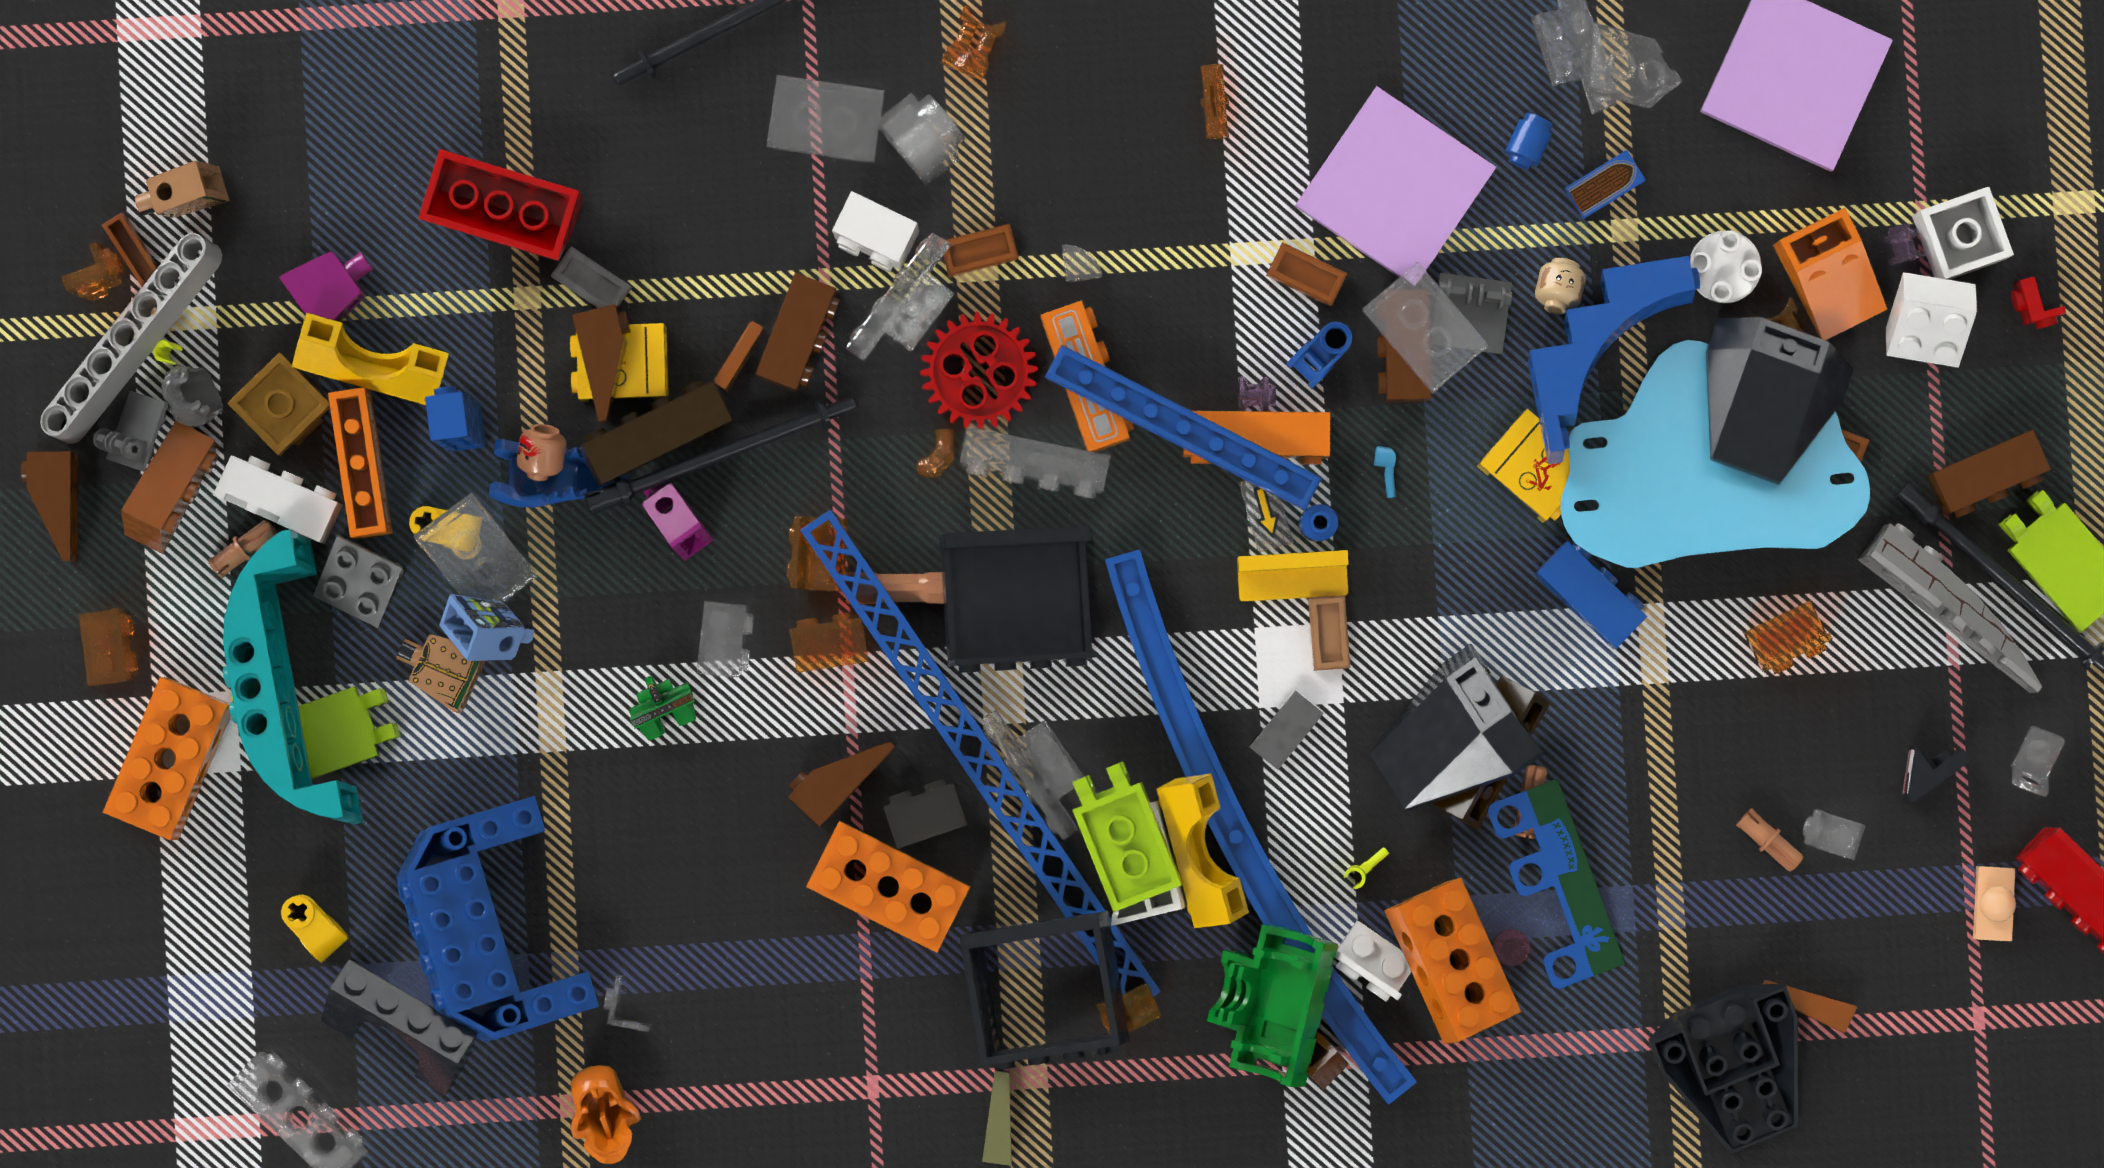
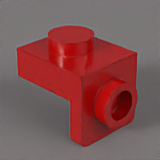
M2035 276L2013 284L2014 290L2011 291L2012 304L2016 312H2021L2024 326L2035 323L2037 329L2058 324L2057 317L2066 314L2065 306L2044 311Z

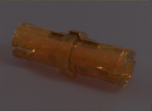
M1223 64L1203 65L1200 69L1202 71L1204 98L1200 99L1201 107L1205 108L1206 139H1225L1229 137L1226 114L1229 97L1225 96Z

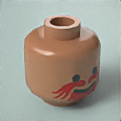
M546 424L532 425L529 430H526L520 436L517 453L518 467L527 473L528 478L536 481H546L549 479V476L557 475L563 469L566 439L559 434V430L554 426Z

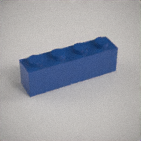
M454 386L434 389V395L425 396L430 440L450 452L486 447L480 403L466 395V393L461 392V390H456Z

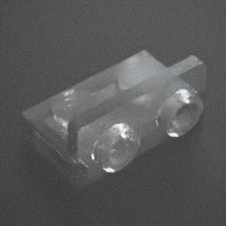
M704 601L696 674L741 678L742 671L748 672L750 650L744 649L745 636L752 635L754 614L748 613L749 606Z

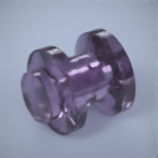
M1909 223L1889 228V236L1882 238L1884 244L1892 245L1894 256L1888 261L1889 266H1896L1925 257L1924 251L1916 250L1913 241L1919 235L1918 229L1910 230Z
M1239 377L1238 411H1245L1248 406H1259L1261 412H1268L1269 406H1275L1276 384H1269V377H1263L1260 384H1248L1245 377Z

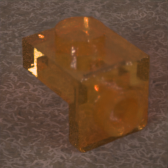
M1147 984L1140 985L1122 994L1128 1032L1161 1016ZM1103 1001L1096 1006L1101 1015L1103 1025L1108 1033H1110L1106 1003Z

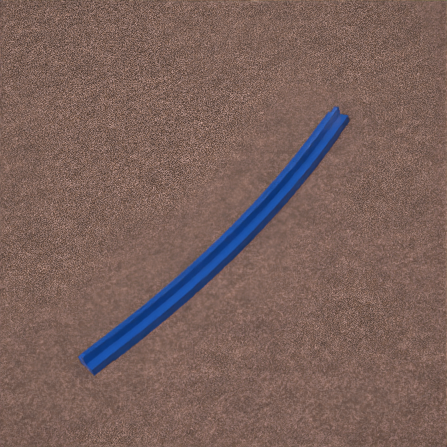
M1140 549L1105 559L1115 596L1139 666L1185 777L1212 774L1221 808L1210 817L1208 825L1236 877L1240 878L1242 888L1263 924L1280 925L1313 936L1261 847L1211 745L1167 635ZM1290 938L1285 939V944L1315 952V948L1306 943ZM1333 967L1328 991L1325 993L1323 1001L1325 1004L1322 1017L1364 1075L1389 1105L1417 1081L1375 1028Z

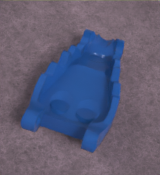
M505 439L495 441L494 454L509 461L506 484L502 482L490 484L489 496L499 502L516 507L535 508L559 502L584 499V493H589L614 483L611 481L598 487L580 449L577 447L571 450L566 449L563 469L557 475L549 476V479L546 481L532 480L517 465L519 442ZM628 475L621 476V479L628 480Z

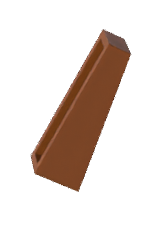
M123 212L102 224V227L141 287H143L158 268V265L127 215Z
M1768 980L1763 982V984H1778ZM1786 986L1796 1011L1839 1032H1846L1858 1006Z

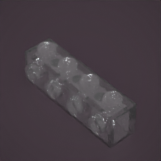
M967 427L960 465L967 467L966 473L988 477V472L991 471L1003 474L1002 480L1006 482L1023 484L1025 478L1039 481L1038 488L1059 492L1060 486L1074 488L1073 495L1095 499L1096 493L1103 494L1111 456Z

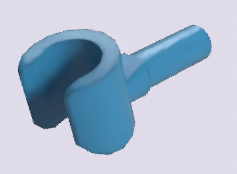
M1377 446L1374 466L1385 467L1384 475L1387 498L1396 497L1393 474L1396 461L1395 452L1389 447Z

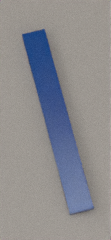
M1061 345L1045 376L1047 380L1304 511L1307 509L1322 477Z

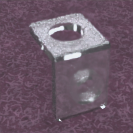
M2035 726L2030 727L2012 764V784L2046 797L2049 792L2048 775L2065 743L2064 737ZM2022 776L2035 780L2039 785L2026 781Z
M616 975L614 988L607 989L604 1001V1009L609 1010L607 1024L646 1032L651 1031L652 1024L617 1018L625 975Z

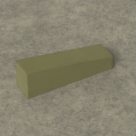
M995 1070L982 1162L1012 1166L1009 1071Z

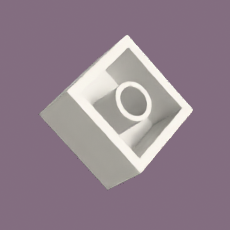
M1989 187L1920 210L1912 216L1935 278L1949 280L2001 262L2014 255Z
M851 191L832 232L840 249L854 256H858L861 251L870 256L869 259L872 260L871 263L891 272L893 267L901 271L919 234V227L917 222Z
M1903 272L1886 326L1887 356L1959 368L1977 313L1976 284Z

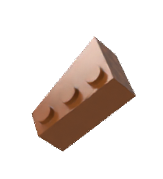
M175 421L121 509L124 534L164 554L189 504L196 498L200 489L199 484L205 473L209 474L217 462L218 455L216 454L214 439Z

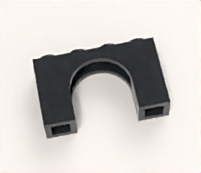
M350 959L331 985L321 1017V1022L350 1039H353L363 1022L374 1023L394 1032L405 1040L419 1057V1065L415 1077L444 1095H447L464 1069L476 1034Z

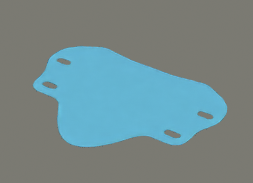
M1685 340L1673 344L1658 356L1643 379L1625 415L1613 420L1581 423L1571 431L1569 436L1570 473L1561 497V515L1568 534L1577 545L1594 556L1626 568H1639L1689 555L1743 549H1818L1827 546L1849 531L1865 514L1870 500L1868 476L1859 459L1846 444L1836 412H1834L1779 485L1710 460L1706 350L1708 344L1701 341ZM1604 437L1608 442L1604 448L1586 449L1583 446V441L1587 438ZM1851 473L1854 476V481L1849 484L1834 485L1830 482V476L1833 474ZM1596 500L1599 503V507L1593 511L1578 512L1575 510L1574 504L1577 501Z

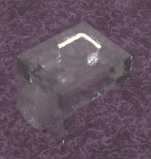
M1815 809L1813 816H1809L1804 825L1803 835L1806 837L1804 843L1813 848L1855 860L1865 825Z

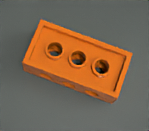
M160 677L103 813L165 839L179 840L231 717L230 703L170 678ZM183 715L187 716L190 721V729L184 735L177 729V722ZM168 749H171L176 755V762L170 769L163 763V755ZM153 783H157L162 791L161 797L157 802H153L148 793Z
M839 821L806 887L937 953L971 886ZM854 859L862 861L866 867V874L859 881L852 880L846 872L848 863ZM885 876L894 877L898 881L899 890L893 897H886L879 890V882ZM922 892L931 898L932 906L928 912L918 913L912 908L911 900L916 893Z
M1461 877L1446 881L1384 910L1444 1044L1460 1042L1521 1012ZM1435 920L1440 925V934H1438L1435 930ZM1450 954L1455 958V968L1450 964ZM1465 988L1470 992V1001L1465 997Z

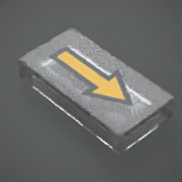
M1247 481L1238 483L1258 553L1293 544L1282 500Z

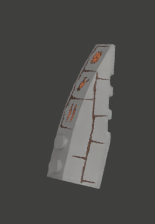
M1891 523L1884 525L1857 560L2029 693L2039 692L2042 685L2019 647L1982 600L1947 566L1941 563L1944 559L1943 556L1930 546L1926 545L1923 549L1912 540L1915 535L1899 523L1895 526Z

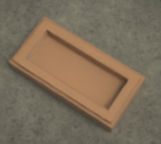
M1345 595L1308 598L1313 671L1351 668Z

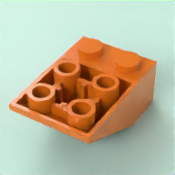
M1846 208L1779 240L1773 245L1820 339L1827 340L1887 310L1863 242Z

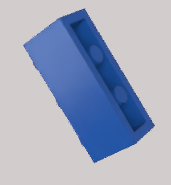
M1567 541L1553 553L1534 575L1609 647L1617 649L1646 619L1647 616L1641 611L1645 606L1632 593L1628 592L1624 595L1615 587L1618 580L1604 567L1600 570L1596 569L1588 561L1592 557L1589 552L1576 543L1571 545Z

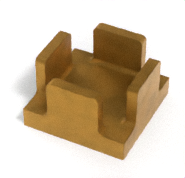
M280 352L227 403L278 456H281L291 445H300L324 421L321 416L330 409V403L323 396L324 394L300 369L291 367L292 363Z

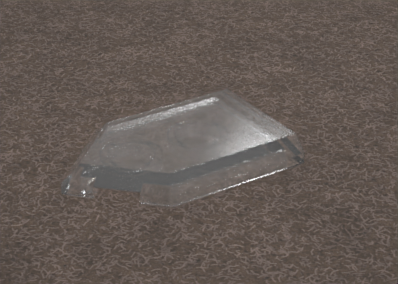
M1595 22L1590 25L1586 39L1584 88L1588 93L1649 109L1683 81L1675 69L1671 71L1661 56L1663 51L1655 39Z

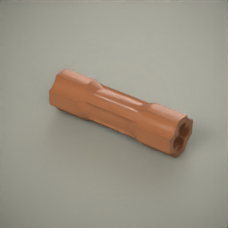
M846 572V576L855 577V572ZM861 572L860 578L870 580L865 572ZM928 572L925 574L874 573L894 602L944 604L942 572ZM846 581V585L852 592L854 582ZM859 583L856 595L857 601L860 604H875L878 595L876 588Z

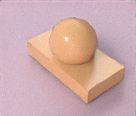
M1976 866L1973 939L2012 941L2013 913L2016 908L2014 897L2015 868Z

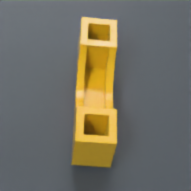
M306 313L291 367L426 405L425 396L434 395V389L440 387L449 353L415 343L398 353L380 354L371 352L355 344L346 334L341 322Z
M1212 774L1177 778L1157 788L1159 807L1163 811L1168 830V840L1173 848L1178 867L1177 870L1182 880L1187 900V910L1191 915L1194 928L1231 924L1248 914L1249 911L1240 878L1229 875L1221 870L1210 857L1206 847V825L1210 817L1221 808Z

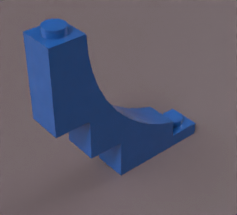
M1689 256L1603 269L1600 286L1604 304L1566 310L1564 326L1568 344L1530 350L1528 367L1548 465L1563 462L1565 449L1570 448L1566 427L1575 425L1579 401L1586 381L1594 366L1610 345L1640 321L1666 309L1693 303L1695 291L1700 289V277L1697 267L1691 268Z

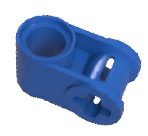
M1341 322L1327 324L1310 342H1306L1286 365L1289 368L1294 367L1309 381L1308 386L1313 389L1349 349L1352 343L1350 329ZM1337 329L1344 333L1346 342L1343 347L1333 349L1327 345L1325 335L1330 330ZM1304 359H1306L1317 371H1314V370L1304 361Z

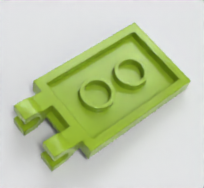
M2043 490L2040 492L2036 491L2025 501L2040 516L2026 528L2021 519L2016 514H2013L2012 516L2008 515L1998 525L2015 542L2007 551L2078 633H2082L2104 614V547L2066 503H2061L2055 508L2052 500Z
M351 687L298 706L312 779L380 756L378 744L401 737L397 723L374 728L369 709L389 703L385 689L379 688L360 696L357 687Z
M1124 761L1106 768L1114 786L1110 789L1096 794L1090 775L1072 782L1082 806L1073 809V813L1113 912L1183 885L1142 782L1131 785Z

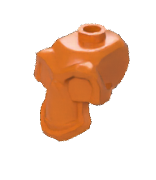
M605 1065L590 1066L579 1071L571 1080V1091L576 1110L572 1118L571 1132L573 1138H586L584 1149L597 1161L604 1164H614L621 1161L626 1155L632 1140V1131L629 1127L638 1123L641 1120L638 1108L626 1098L617 1073L612 1067Z

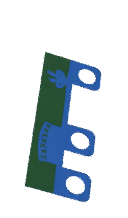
M1558 779L1492 803L1488 808V814L1498 837L1508 838L1533 828L1541 850L1511 863L1509 870L1517 892L1522 896H1528L1554 886L1575 942L1572 945L1548 953L1544 957V966L1552 986L1560 989L1624 965V959ZM1507 805L1515 806L1521 814L1519 824L1510 829L1502 827L1497 819L1499 810ZM1527 863L1538 865L1542 871V878L1535 886H1526L1519 879V871ZM1569 956L1575 961L1576 971L1570 978L1561 979L1554 974L1553 963L1558 957Z

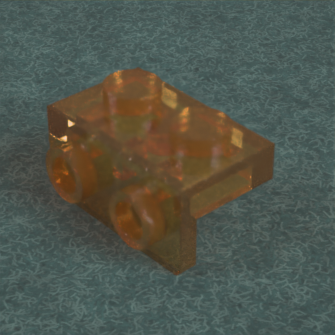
M98 242L89 244L95 265L61 277L66 291L80 298L86 297L87 301L102 298L108 294L107 289L123 284L119 274L124 273V269L116 252L112 253L109 248Z
M1811 600L1743 632L1761 671L1764 672L1772 669L1774 674L1794 666L1792 659L1805 653L1808 659L1826 651L1827 648L1824 643L1833 639L1830 633H1826Z
M849 612L832 615L833 622L818 624L817 618L796 621L797 628L789 629L796 673L869 662L864 625L861 618L854 619V613Z

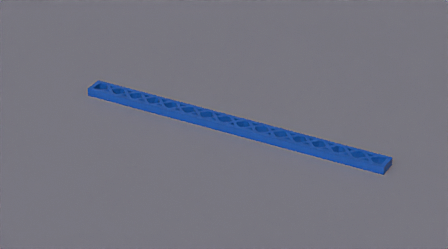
M831 509L802 528L800 531L1064 916H1073L1071 912L1083 915L1105 911ZM829 520L837 531L834 547L818 544L811 531ZM841 539L848 549L839 548ZM823 550L833 552L831 561ZM838 553L854 556L857 561L855 577L838 573L835 568ZM861 569H863L870 580L860 578ZM844 581L854 582L852 592ZM859 583L876 588L878 595L875 607L861 605L857 601L856 595ZM882 598L890 610L881 608ZM865 611L874 612L873 622ZM879 613L896 617L899 622L896 637L879 633L877 630ZM903 629L911 640L901 638ZM886 641L895 643L893 652ZM900 644L911 645L917 648L919 651L917 667L901 665L897 659ZM923 659L926 661L931 670L922 668ZM906 671L915 673L914 682ZM921 674L937 677L940 682L937 697L921 694L918 689ZM944 689L952 700L943 699ZM927 701L936 703L935 712ZM941 704L955 706L959 709L961 713L958 727L943 725L940 722ZM965 720L972 730L963 729ZM948 732L957 733L955 742ZM962 734L979 738L981 741L979 757L962 754L959 749ZM985 750H987L993 760L984 759ZM969 762L977 763L976 773ZM983 764L1000 769L1002 774L999 787L988 786L982 783L980 777ZM1006 779L1013 790L1005 789ZM989 792L998 793L996 802ZM1003 794L1020 798L1022 801L1020 818L1004 815L1001 811ZM1027 810L1034 820L1025 819ZM1010 822L1019 823L1017 832L1012 827ZM1024 825L1040 827L1043 832L1040 847L1029 846L1023 843L1021 839ZM1047 840L1055 850L1046 849ZM1030 852L1039 853L1038 862H1036ZM1045 855L1060 857L1064 862L1061 878L1045 875L1042 870ZM1068 870L1075 880L1067 879ZM1051 882L1059 883L1058 892L1056 891ZM1065 885L1081 887L1084 892L1082 907L1065 904L1063 901ZM1089 900L1096 910L1087 909ZM1116 925L1111 926V931L1116 940H1113L1114 946L1121 947L1125 951L1123 967H1118V973L1121 974L1120 984L1123 1002L1132 1012L1161 991ZM1084 931L1076 932L1099 965L1097 950L1092 943H1095L1094 936L1087 935ZM1130 960L1137 970L1128 969ZM1127 975L1143 978L1150 989L1134 1000H1131L1125 991Z

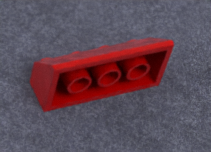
M439 149L418 219L559 261L574 230L584 196L580 191Z
M2044 827L2014 858L2021 865L2018 871L2030 883L2035 884L2038 881L2047 890L2044 894L2045 898L2059 910L2064 907L2073 916L2070 920L2071 923L2084 935L2087 936L2091 933L2100 942L2097 948L2104 954V870L2061 828Z

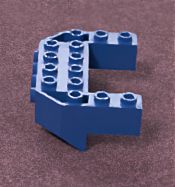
M535 796L431 826L420 831L396 876L399 896L406 908L410 932L416 941L420 965L426 975L430 987L431 1001L435 1010L476 1034L475 1038L482 1042L499 1039L599 1007L589 971L523 992L519 991L477 852L534 836L545 831Z

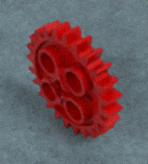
M976 312L974 321L969 323L965 315L961 314L960 326L956 327L953 322L948 320L949 332L947 334L938 329L935 331L940 340L939 343L927 342V346L933 351V355H923L921 357L922 361L930 364V368L921 370L920 375L929 377L931 381L925 383L922 387L925 391L934 390L935 393L929 398L928 402L930 404L939 401L942 403L938 410L940 416L947 411L952 412L950 416L951 424H954L961 417L964 418V429H968L972 420L977 421L979 431L983 430L986 420H990L992 426L998 428L997 417L1002 416L1007 422H1011L1009 410L1014 409L1022 413L1023 409L1018 401L1020 399L1031 401L1032 397L1025 391V388L1036 387L1037 382L1029 379L1028 375L1038 372V367L1028 365L1027 362L1035 358L1036 354L1035 352H1024L1023 349L1028 346L1030 340L1023 339L1018 341L1016 339L1020 333L1019 327L1010 332L1006 330L1008 319L1005 318L998 326L995 324L993 313L989 315L986 322H982L979 312ZM982 337L992 339L995 342L994 352L987 356L978 354L975 351L977 340ZM965 343L979 366L987 365L989 367L986 369L985 374L998 394L997 399L991 398L978 376L970 377L973 368L961 350V344ZM957 356L964 361L965 364L962 372L957 375H951L944 370V363L949 357ZM998 369H1010L1015 376L1013 383L1006 387L997 385L994 381V374ZM970 387H977L983 392L984 398L980 404L970 406L963 400L964 391Z

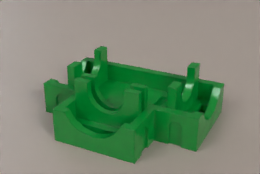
M1262 924L1257 947L1253 948L1252 955H1255V957H1251L1248 953L1241 951L1223 950L1221 963L1224 966L1225 972L1224 986L1218 1001L1209 1010L1207 1021L1237 1031L1236 1038L1232 1040L1230 1047L1233 1048L1229 1067L1273 1078L1279 1081L1280 1084L1288 1087H1305L1308 1076L1307 1069L1308 1065L1311 1064L1316 1042L1315 1035L1320 1025L1325 1004L1323 1001L1325 993L1328 991L1333 970V958L1337 953V943L1280 925ZM1290 938L1306 943L1315 948V952L1285 944V939ZM1257 1058L1286 1067L1287 1072L1258 1064Z

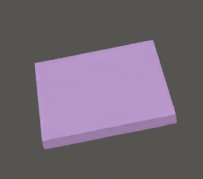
M1751 0L1700 112L1832 172L1893 40L1807 0Z
M1376 86L1295 207L1412 287H1415L1494 172L1496 166Z

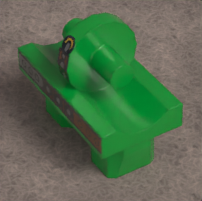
M652 676L644 678L648 688L636 693L640 704L628 709L631 716L630 721L634 729L639 727L648 741L660 737L666 732L660 719L664 715L672 712L679 726L696 720L693 706L695 701L689 683L686 682L673 688L669 679L656 684Z

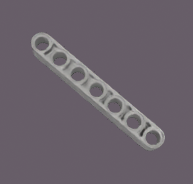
M196 233L184 235L44 410L40 424L46 434L67 444L77 443L87 434L149 356L157 343L164 337L218 269L222 261V252L218 245ZM203 248L201 255L196 259L198 251ZM180 276L178 284L173 288L175 280ZM157 305V310L151 316V311ZM134 334L133 341L128 344L130 337ZM112 362L110 370L106 373L108 364ZM89 390L87 399L83 401L86 392ZM67 419L66 425L61 430V425L63 421Z

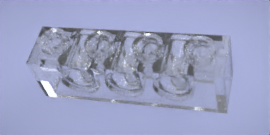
M265 1051L257 1053L227 1085L312 1168H354L368 1153L363 1147L366 1141L354 1129L349 1128L346 1131L337 1122L340 1117L336 1111L326 1103L318 1104L310 1096L313 1093L310 1086L299 1077L295 1080L284 1071L287 1065L273 1052L269 1055ZM270 1081H276L282 1086L283 1094L278 1101L270 1099L266 1093V1087ZM296 1106L304 1107L309 1113V1121L305 1126L296 1124L292 1118V1112ZM322 1132H329L334 1136L336 1144L332 1151H325L320 1147L318 1139Z

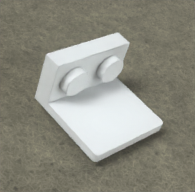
M1356 920L1338 947L1336 956H1334V958L1339 960L1336 965L1337 969L1355 981L1361 975L1369 981L1366 988L1386 1002L1390 996L1399 1000L1402 994L1398 991L1411 973L1402 950L1358 920Z

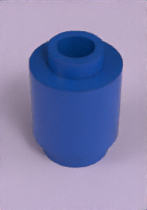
M1526 113L1524 119L1518 121L1505 152L1510 156L1508 161L1526 170L1529 169L1530 165L1538 166L1552 136L1550 130L1553 124L1540 116Z
M1316 504L1307 508L1299 518L1301 534L1313 542L1329 539L1334 535L1338 527L1336 513L1332 508L1323 504ZM1320 515L1326 519L1327 523L1324 529H1317L1314 526L1313 521L1316 516Z

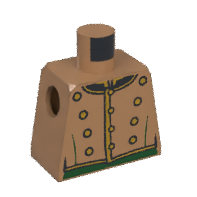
M193 161L148 178L146 183L149 191L135 196L136 207L142 216L156 212L157 215L171 218L230 201L220 167L199 161Z
M429 634L424 646L405 639L396 659L414 666L408 680L450 710L461 714L486 660L467 661L450 639Z

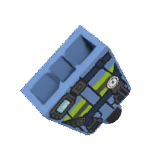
M455 594L449 595L439 624L440 628L467 661L512 660L517 654L520 643L528 644L534 636L533 624L531 622L519 621L506 604Z

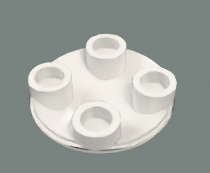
M1732 230L1717 231L1705 236L1696 244L1690 255L1691 268L1697 267L1700 277V289L1696 290L1702 296L1714 302L1732 303L1743 299L1756 287L1762 273L1761 258L1755 245L1742 234Z

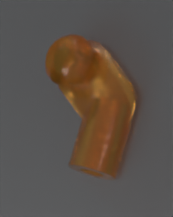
M953 429L935 430L936 449L927 458H920L917 463V471L920 476L938 477L953 463Z

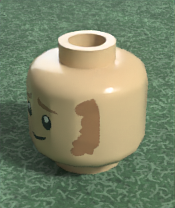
M1554 258L1551 262L1541 267L1535 297L1541 304L1545 305L1544 309L1547 312L1561 315L1565 314L1566 310L1574 309L1580 305L1586 275L1579 269L1580 265L1577 262L1566 258Z

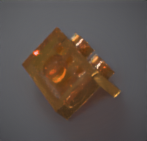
M795 515L793 524L789 529L792 556L787 565V578L790 581V588L842 592L800 531L818 517ZM837 518L847 533L848 519ZM829 520L811 531L818 544L834 547L837 531ZM841 539L839 548L846 549V544ZM823 550L831 561L833 552ZM838 553L835 568L839 574L845 575L846 554Z
M122 608L79 614L88 686L134 681L133 673L138 671V662L135 651H130L129 637L133 636L131 616L126 615L125 609Z

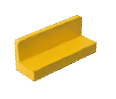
M1348 550L1240 556L1237 558L1239 599L1245 602L1347 595Z

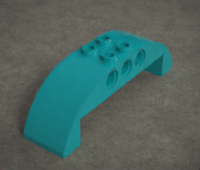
M288 529L279 532L268 540L250 558L239 574L229 596L224 617L223 643L227 666L223 667V677L226 686L231 688L233 702L229 704L230 715L233 722L238 725L241 741L251 764L262 780L280 797L294 806L316 815L341 822L358 824L363 822L356 786L337 780L317 785L312 783L276 584L317 575L311 540Z

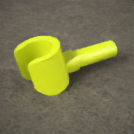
M160 340L152 351L157 361L176 365L177 362L170 359L171 349L179 351L183 349L179 344Z
M1386 848L1380 849L1360 866L1352 865L1346 870L1344 878L1352 871H1357L1362 876V880L1355 884L1352 889L1362 887L1366 881V875L1374 866L1389 855Z

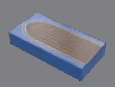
M1625 150L1565 187L1564 190L1582 219H1585L1644 183L1646 179L1628 150Z

